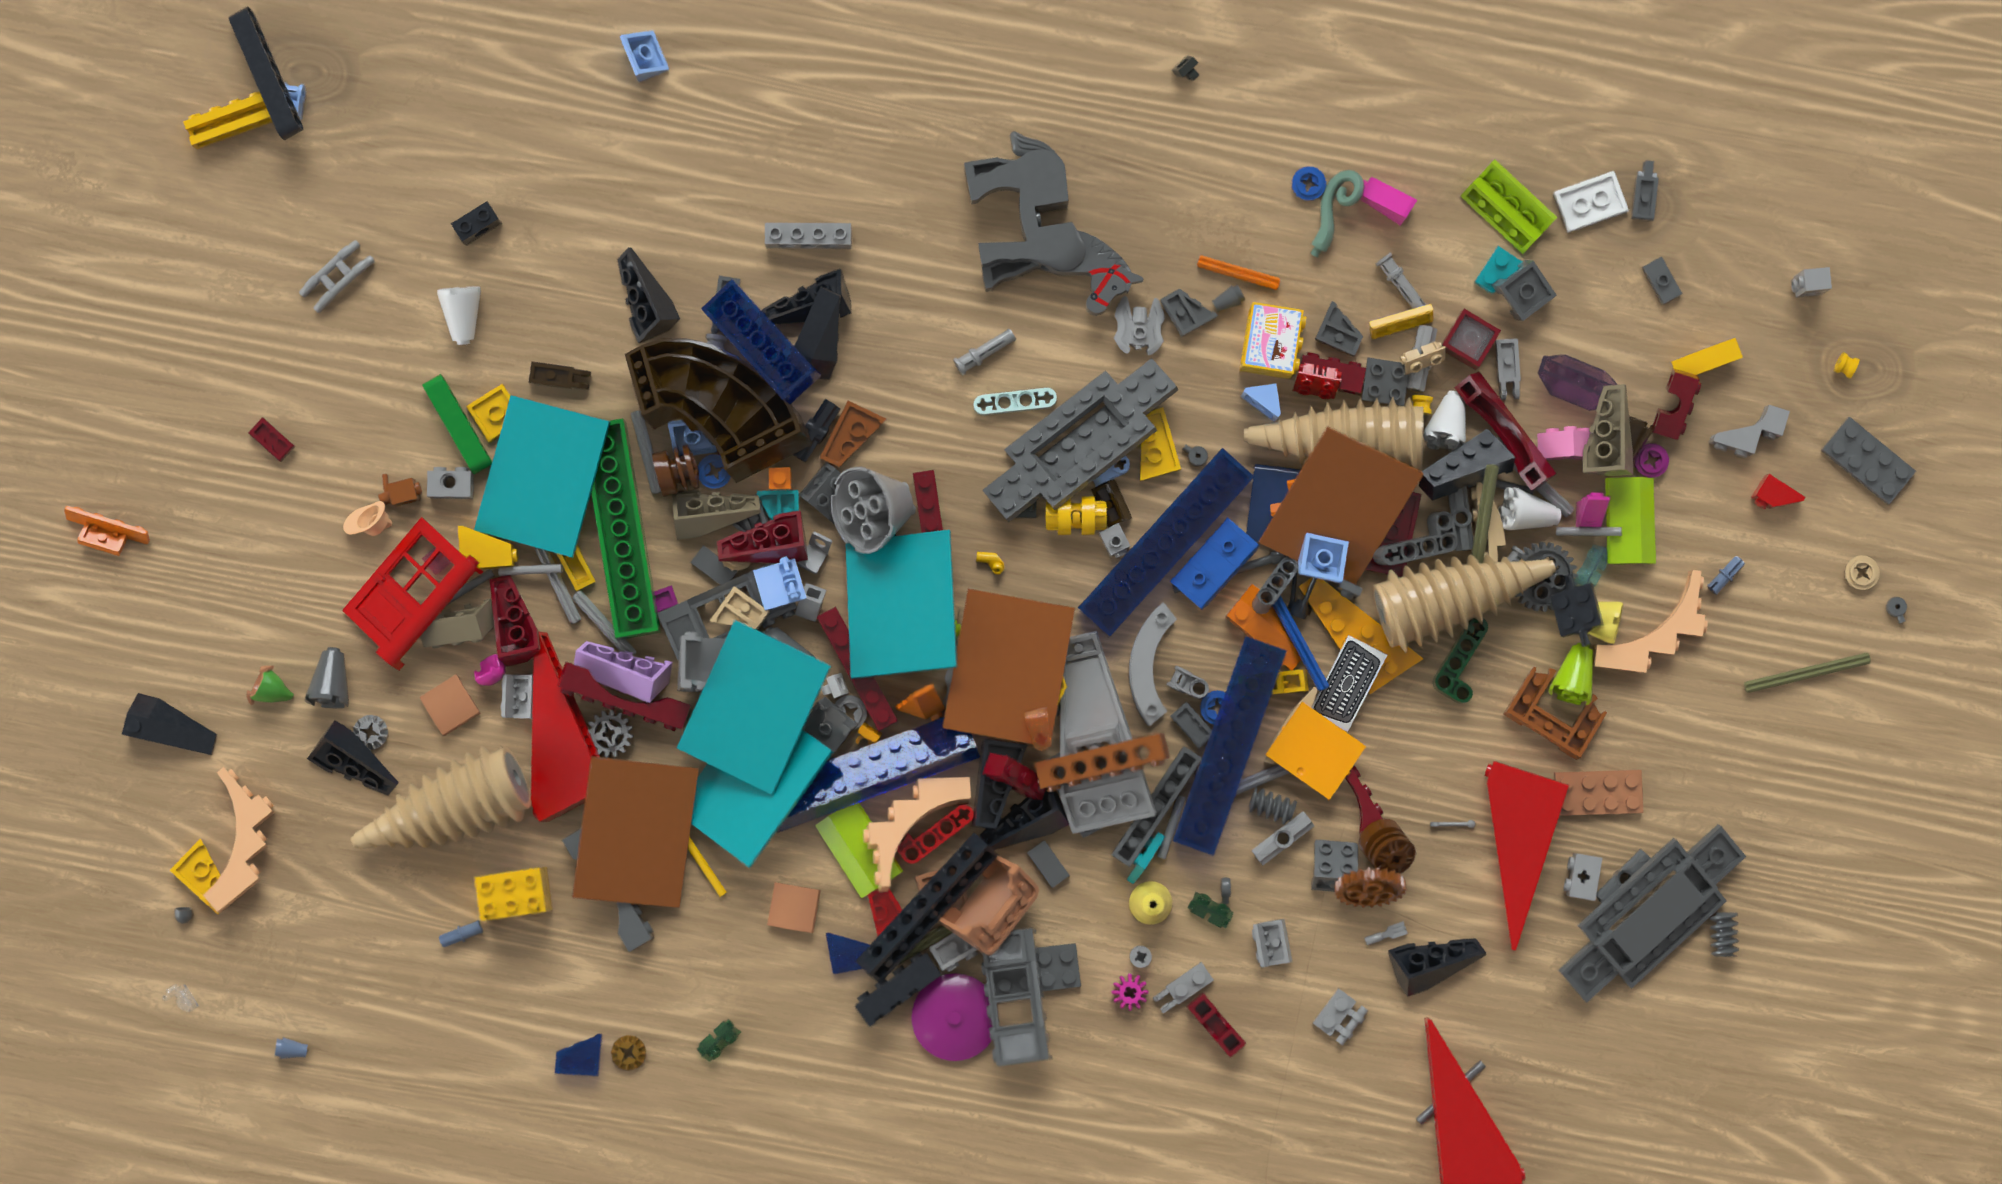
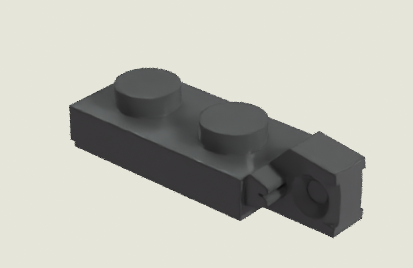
M1645 160L1642 171L1637 172L1631 219L1654 220L1659 181L1657 173H1653L1654 161Z

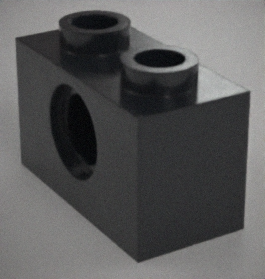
M488 201L451 223L465 246L502 224Z

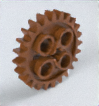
M1367 868L1366 871L1358 869V872L1350 871V875L1343 874V877H1339L1334 885L1336 898L1340 899L1341 903L1346 902V905L1353 904V907L1361 905L1362 908L1366 906L1373 908L1374 905L1382 907L1383 903L1390 905V901L1397 902V898H1402L1406 891L1404 876L1401 877L1400 873L1395 874L1394 870L1388 872L1387 869H1383L1380 871L1379 868L1375 870Z

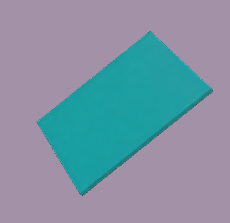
M511 395L474 530L573 558L610 422Z
M942 530L893 536L884 547L872 553L857 552L850 543L846 544L851 678L856 679L957 667L951 531Z
M734 620L677 749L773 795L831 665Z
M802 730L773 795L707 763L697 778L691 824L751 868L833 751Z

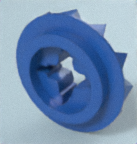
M1307 166L1299 169L1292 179V189L1296 196L1304 201L1317 199L1326 188L1324 174L1315 167ZM1311 175V182L1316 186H1311L1308 192H1306V185L1302 182H1306Z
M708 455L698 465L699 480L708 488H721L731 478L724 469L721 455ZM711 463L716 469L723 467L718 472L719 480L714 475L706 476L711 472Z
M1215 690L1209 692L1202 699L1200 711L1207 722L1221 725L1233 717L1235 704L1228 693ZM1215 698H1217L1219 705L1227 706V708L1220 710L1219 717L1215 710H1208V708L1215 705Z

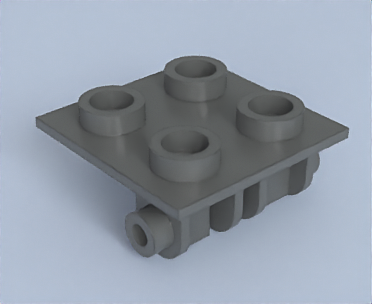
M1367 357L1362 400L1374 402L1377 397L1379 403L1389 405L1393 397L1396 405L1404 406L1408 374H1405V364L1402 365L1401 362Z

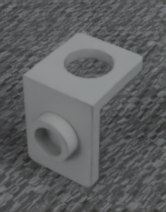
M814 531L807 546L808 560L799 561L798 566L816 574L829 553L832 540ZM816 539L823 541L825 543V546L820 545L816 541Z

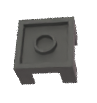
M1524 260L1518 265L1519 270L1507 279H1499L1492 284L1498 294H1502L1513 309L1510 313L1515 320L1524 321L1557 296L1532 260Z
M823 697L812 708L813 711L809 714L803 730L832 750L833 753L830 755L832 757L858 724L829 699Z

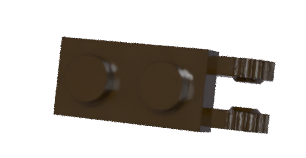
M531 361L528 383L566 389L589 390L588 384L573 382L574 375L591 377V371Z

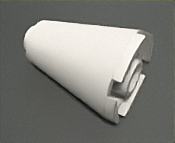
M478 286L437 290L452 341H457V345L470 344V340L474 339L481 293Z

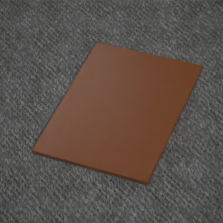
M1327 426L1261 536L1259 543L1298 561L1306 533L1347 541L1349 543L1343 580L1356 585L1371 561L1374 552L1379 548L1423 476V472Z
M968 589L957 646V667L953 668L943 728L1050 747L1075 608Z
M591 757L572 898L680 907L699 768Z

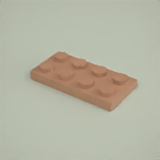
M1642 770L1554 773V780L1569 784L1559 816L1644 813Z

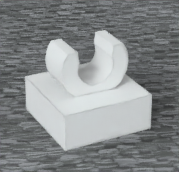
M842 673L827 677L828 685L821 688L823 695L832 693L834 698L849 693Z

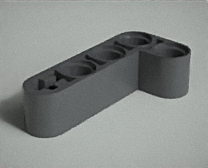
M1449 512L1431 513L1427 518L1429 535L1379 546L1374 552V561L1379 565H1395L1454 551L1458 540L1453 516ZM1439 517L1442 518V525H1441V526H1440L1439 523H1438ZM1443 538L1446 539V546H1445V547H1444L1443 544H1442ZM1424 542L1427 544L1426 551L1423 550ZM1405 546L1408 549V553L1406 556L1403 553V549ZM1392 552L1393 556L1385 557V554Z

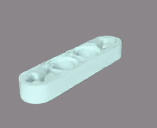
M1051 388L980 395L974 401V410L980 415L1045 409L1055 405L1057 395ZM1046 392L1049 393V396H1053L1050 403L1046 404L1045 400H1038L1039 405H1035L1033 393H1038V397H1044ZM1026 394L1032 398V403L1029 406L1021 405L1019 400L1022 395ZM1001 397L1010 399L1011 404L1008 408L1003 409L999 406L998 401ZM991 398H995L997 410H992L993 406H987L986 410L982 411L981 407H977V404H980L982 399L985 400V403H992Z

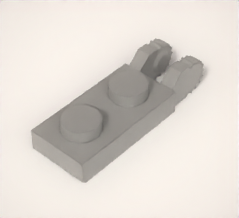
M1518 339L1495 340L1500 399L1506 400V383L1512 382L1514 399H1519V382L1521 377Z
M1200 962L1165 986L1166 988L1155 995L1153 1000L1155 1002L1160 1001L1170 992L1174 999L1162 1006L1160 1010L1164 1013L1211 983L1213 978L1202 962Z

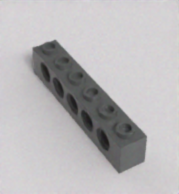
M1185 746L1181 748L1151 793L1156 815L1134 820L1111 853L1112 856L1128 867L1132 865L1202 758Z

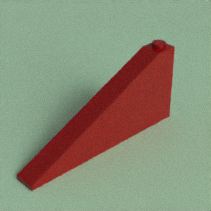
M538 632L540 651L534 655L531 804L533 815L539 822H550L585 803L591 757H599V754L574 695L570 696L561 693L562 688L557 686L563 669L549 635L546 632Z
M1493 761L1492 765H1487L1484 776L1488 777L1487 786L1511 948L1516 951L1569 784Z
M1429 1017L1424 1018L1440 1184H1522V1181H1525L1524 1168H1521L1518 1160L1435 1024Z

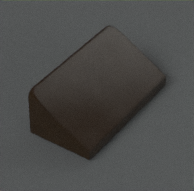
M1115 479L1091 489L1096 501L1106 502L1108 528L1132 518Z

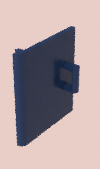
M1255 464L1246 534L1254 541L1259 542L1273 518L1270 512V505L1283 501L1289 491L1287 481L1296 479L1301 469Z

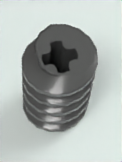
M1255 787L1249 803V813H1252L1255 809H1257V816L1266 812V819L1273 814L1274 822H1277L1281 817L1282 824L1285 825L1288 820L1291 821L1297 801L1294 800L1290 805L1288 797L1281 802V795L1278 794L1273 799V792H1269L1265 796V789H1261L1257 793V787Z
M1715 912L1716 916L1711 917L1710 920L1716 922V925L1710 926V929L1717 931V933L1711 935V938L1717 940V942L1711 944L1712 947L1717 948V951L1712 952L1711 955L1734 957L1736 955L1733 953L1739 951V948L1733 946V944L1738 943L1739 939L1732 936L1739 932L1732 928L1738 925V921L1732 920V918L1738 916V913Z

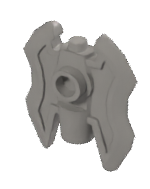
M1127 296L1122 297L1115 311L1118 330L1114 339L1118 347L1128 354L1130 352L1129 345L1135 347V350H1142V348L1147 346V354L1152 355L1164 342L1161 335V325L1165 317L1159 300L1154 298L1149 316L1147 317V308L1134 307L1133 315H1131Z

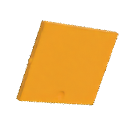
M1301 702L1287 724L1282 727V731L1265 755L1330 800L1346 775H1349L1350 769L1366 746L1304 702Z

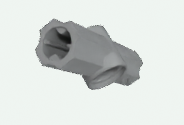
M1419 325L1415 346L1412 350L1417 348L1419 354H1422L1421 347L1435 341L1437 329L1431 326ZM1431 366L1423 368L1419 372L1408 374L1406 389L1424 392L1428 371L1431 369Z
M1302 811L1251 851L1258 861L1264 865L1312 829L1314 824ZM1281 832H1285L1288 835V842L1284 845L1280 844L1277 840Z

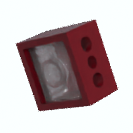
M1464 308L1441 345L1442 347L1445 346V353L1477 370L1501 330Z

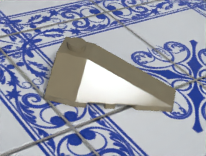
M1626 385L1604 386L1596 409L1597 414L1594 423L1589 430L1590 436L1587 445L1585 444L1583 449V473L1607 476L1632 475L1633 450Z
M698 490L682 491L672 495L677 540L700 537L761 513L759 496L732 494L729 497L720 496V492L706 495L701 494V491Z

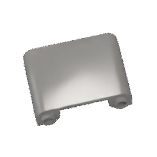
M685 632V636L680 637L677 691H703L726 639L702 638L698 636L697 632Z

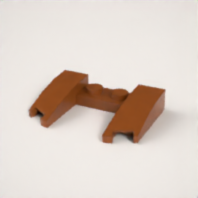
M1533 667L1503 715L1521 726H1527L1557 745L1560 751L1578 760L1583 755L1607 712L1599 713L1593 703L1598 698L1592 694L1591 703L1589 705L1585 704L1571 727L1536 705L1556 670L1549 669L1548 674L1535 673L1536 667Z

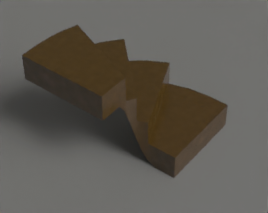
M662 338L643 344L625 353L640 412L647 423L655 430L680 417L691 431H701L707 440L717 448L725 471L736 483L812 445L808 430L800 414L780 389L757 368L737 355L712 344L688 338Z

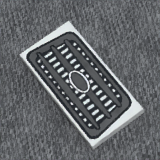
M1348 635L1326 678L1329 687L1319 692L1312 705V709L1348 732L1387 654Z

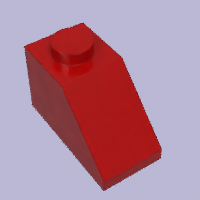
M1771 474L1763 477L1751 496L1755 500L1754 503L1763 509L1799 503L1806 498Z

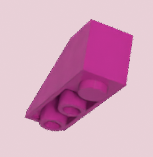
M1590 493V495H1586V497H1582V500L1576 502V527H1601L1610 497H1603L1604 493Z

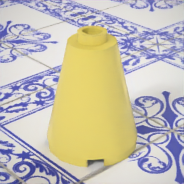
M1619 601L1598 602L1604 625L1592 629L1588 634L1609 644H1614L1618 633L1623 603Z
M1147 881L1139 884L1132 891L1129 907L1132 915L1141 923L1148 925L1158 924L1170 914L1172 897L1164 885L1154 881ZM1151 900H1155L1157 902V905L1154 909L1149 907V902Z

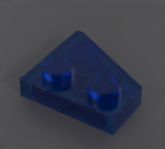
M830 932L826 933L833 974L863 969L856 960L870 944Z
M597 1034L568 1048L556 1051L554 1073L599 1077L603 1035Z

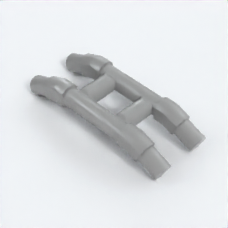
M356 240L342 248L299 291L301 296L306 297L320 281L329 291L314 306L316 312L320 313L350 282L375 262L371 256H368L356 264L352 270L343 262L360 247ZM335 267L345 275L336 285L327 276Z

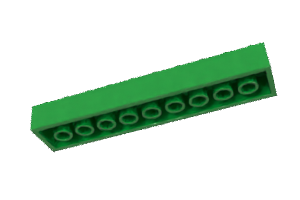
M622 418L609 421L608 433L591 491L614 634L617 640L661 633L627 424Z

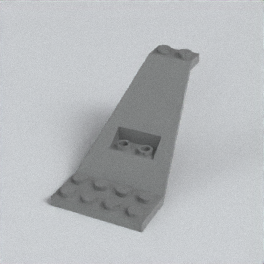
M1093 631L1070 637L1063 673L1067 687L1061 697L1060 757L1085 751L1082 749V746H1086L1091 750L1103 747L1102 742L1104 741L1111 745L1132 740L1098 632ZM1122 752L1119 756L1122 764H1125L1128 760L1125 752ZM1101 757L1099 760V766L1102 769L1107 766V761L1104 757ZM1083 762L1078 765V770L1081 774L1086 771V765ZM1060 767V778L1063 779L1066 772L1063 767ZM1129 768L1122 770L1123 774L1110 777L1108 773L1101 775V780L1089 782V778L1081 780L1082 784L1071 787L1068 786V783L1060 785V797L1072 834L1155 816L1156 810L1143 770L1131 772Z

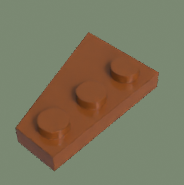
M848 400L820 459L840 468L887 419Z

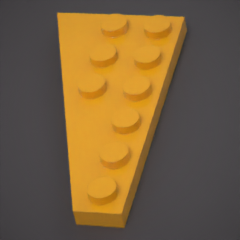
M1312 578L1298 586L1304 597ZM1317 578L1308 602L1338 649L1341 651L1348 635L1387 654L1368 692L1369 695L1423 660L1420 655L1408 646L1406 653L1399 645L1391 647L1382 626L1350 600L1341 596L1336 589L1323 579Z

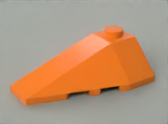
M1251 584L1225 618L1292 671L1301 661V658L1273 606L1266 614H1259L1253 609L1252 601L1259 592V589Z
M933 684L913 693L895 706L897 711L926 720L931 718L932 721L942 717V711L945 710Z

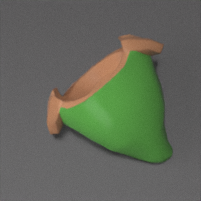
M274 665L260 667V674L254 683L252 691L247 690L246 694L251 705L254 704V701L273 703L288 701L294 697V694L285 686L280 677L272 671Z

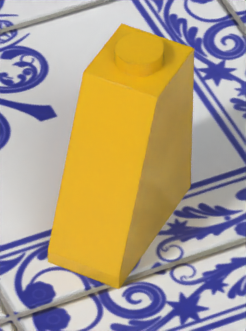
M458 526L459 551L466 557L471 555L479 561L478 567L480 569L515 566V562H518V550L514 549V545L470 528Z

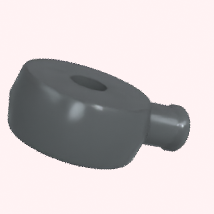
M1186 444L1182 449L1188 453V460L1194 466H1202L1208 460V453L1201 446L1191 448Z
M1900 597L1889 599L1886 604L1887 612L1891 616L1897 617L1899 624L1905 622L1906 620L1903 616L1907 610L1905 600Z
M1228 877L1221 878L1223 904H1229V897L1231 896V880Z

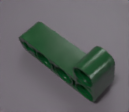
M1476 618L1468 621V631L1463 629L1432 680L1434 689L1456 703H1466L1473 696L1472 688L1458 678L1488 631V623L1484 618L1483 624L1480 623L1479 626L1482 630L1475 632L1473 637L1466 635V633L1472 634L1475 629L1473 624L1479 621ZM1463 640L1470 642L1471 648L1469 651H1464L1461 648ZM1452 658H1456L1460 662L1457 670L1450 667L1449 662ZM1441 676L1448 679L1449 684L1446 688H1442L1438 684ZM1460 687L1464 688L1467 692V696L1463 700L1457 696V690Z

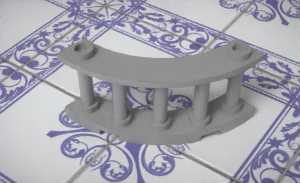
M1164 602L1154 610L1139 630L1129 661V684L1132 697L1140 716L1147 726L1167 712L1158 697L1153 680V661L1156 648L1165 631L1177 620Z

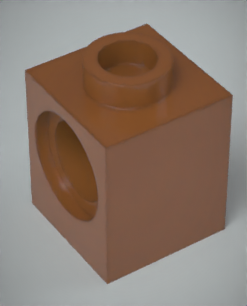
M413 478L387 484L391 503L395 507L421 500V485Z

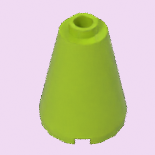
M1577 643V645L1571 647L1549 687L1548 692L1551 696L1555 693L1558 695V700L1575 705H1581L1582 701H1587L1586 705L1591 703L1593 650L1590 649V646L1582 647L1581 643Z

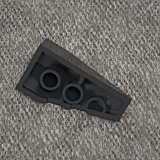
M841 268L815 278L816 283L807 288L801 286L797 289L798 292L791 297L784 296L763 308V324L775 325L805 322L820 287L841 295L840 318L851 314V298Z
M140 693L137 694L127 712L121 734L212 755L217 737L215 732L167 704L164 700Z
M336 720L329 726L307 757L309 761L329 773L336 771L343 774L344 779L350 781L354 778L361 781L365 787L387 796L399 783L357 735Z
M1046 788L1042 800L1026 797L1019 805L1015 803L1010 807L1012 811L1004 818H1000L997 828L986 829L980 834V838L993 850L1053 834L1068 826L1069 822L1063 803L1056 790L1048 792Z

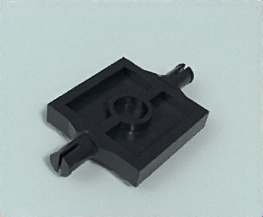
M1568 574V576H1563L1567 588L1562 592L1550 595L1560 636L1564 638L1570 635H1579L1582 647L1591 645L1588 632L1596 627L1603 626L1604 623L1594 585L1588 583L1582 586H1575L1573 574Z

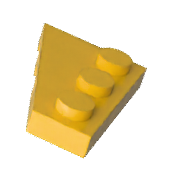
M1163 407L1152 410L1146 415L1157 431L1141 443L1140 481L1181 470Z
M199 839L169 871L219 915L220 913L212 907L203 895L217 882L221 874L202 839Z

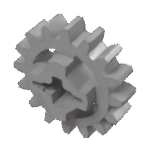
M613 710L610 711L609 715L602 711V717L594 715L595 723L589 721L588 724L592 726V729L588 730L595 747L598 748L597 752L599 755L604 751L605 757H609L610 752L616 757L618 756V750L624 753L626 752L624 746H631L628 738L634 737V735L629 734L633 726L626 725L629 719L622 720V713L615 716ZM610 719L618 721L622 726L615 727ZM602 722L603 727L600 732L596 733L598 725ZM608 727L610 730L615 731L611 740L609 737H605ZM624 734L622 742L618 745L617 740L619 736ZM603 740L607 742L609 748L601 746L598 741Z

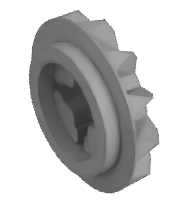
M852 695L841 697L836 701L835 705L844 713H846L845 704L850 709L858 707L853 714L855 716L854 722L858 724L855 729L859 728L865 722L867 716V709L863 701Z
M366 715L358 719L353 727V732L369 750L382 746L388 736L386 723L375 715ZM372 726L373 731L379 735H371L369 739L362 729H369Z

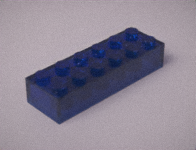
M733 279L701 308L767 383L789 405L822 376Z

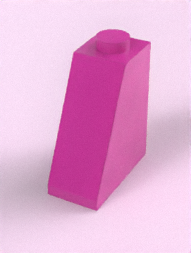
M1372 176L1368 182L1364 180V192L1360 200L1401 226L1417 200Z

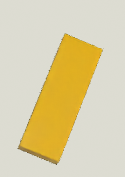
M1428 304L1370 321L1371 338H1380L1433 322L1432 305Z

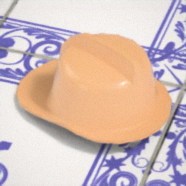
M378 501L351 513L344 523L343 530L349 535L364 532L368 535L376 536L390 527L392 521L385 511L384 502Z

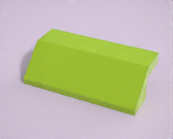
M1495 159L1461 195L1473 209L1522 254L1557 218L1554 213Z
M1605 478L1606 497H1610L1606 510L1607 527H1622V536H1607L1608 564H1656L1654 478Z
M856 798L815 826L859 896L863 898L879 887V885H875L874 874L878 872L877 864L873 862V851L876 849H868L867 843L863 841V830H866L868 823H872V821ZM895 857L892 861L890 880L903 872Z

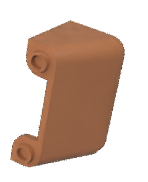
M1000 856L982 873L984 879L961 909L958 910L952 906L938 921L945 928L986 955H991L997 951L1036 900L1039 893L1038 885L1020 866Z

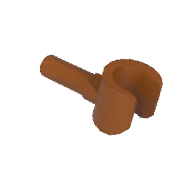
M382 474L384 492L378 494L380 501L387 505L391 503L387 488L388 475Z

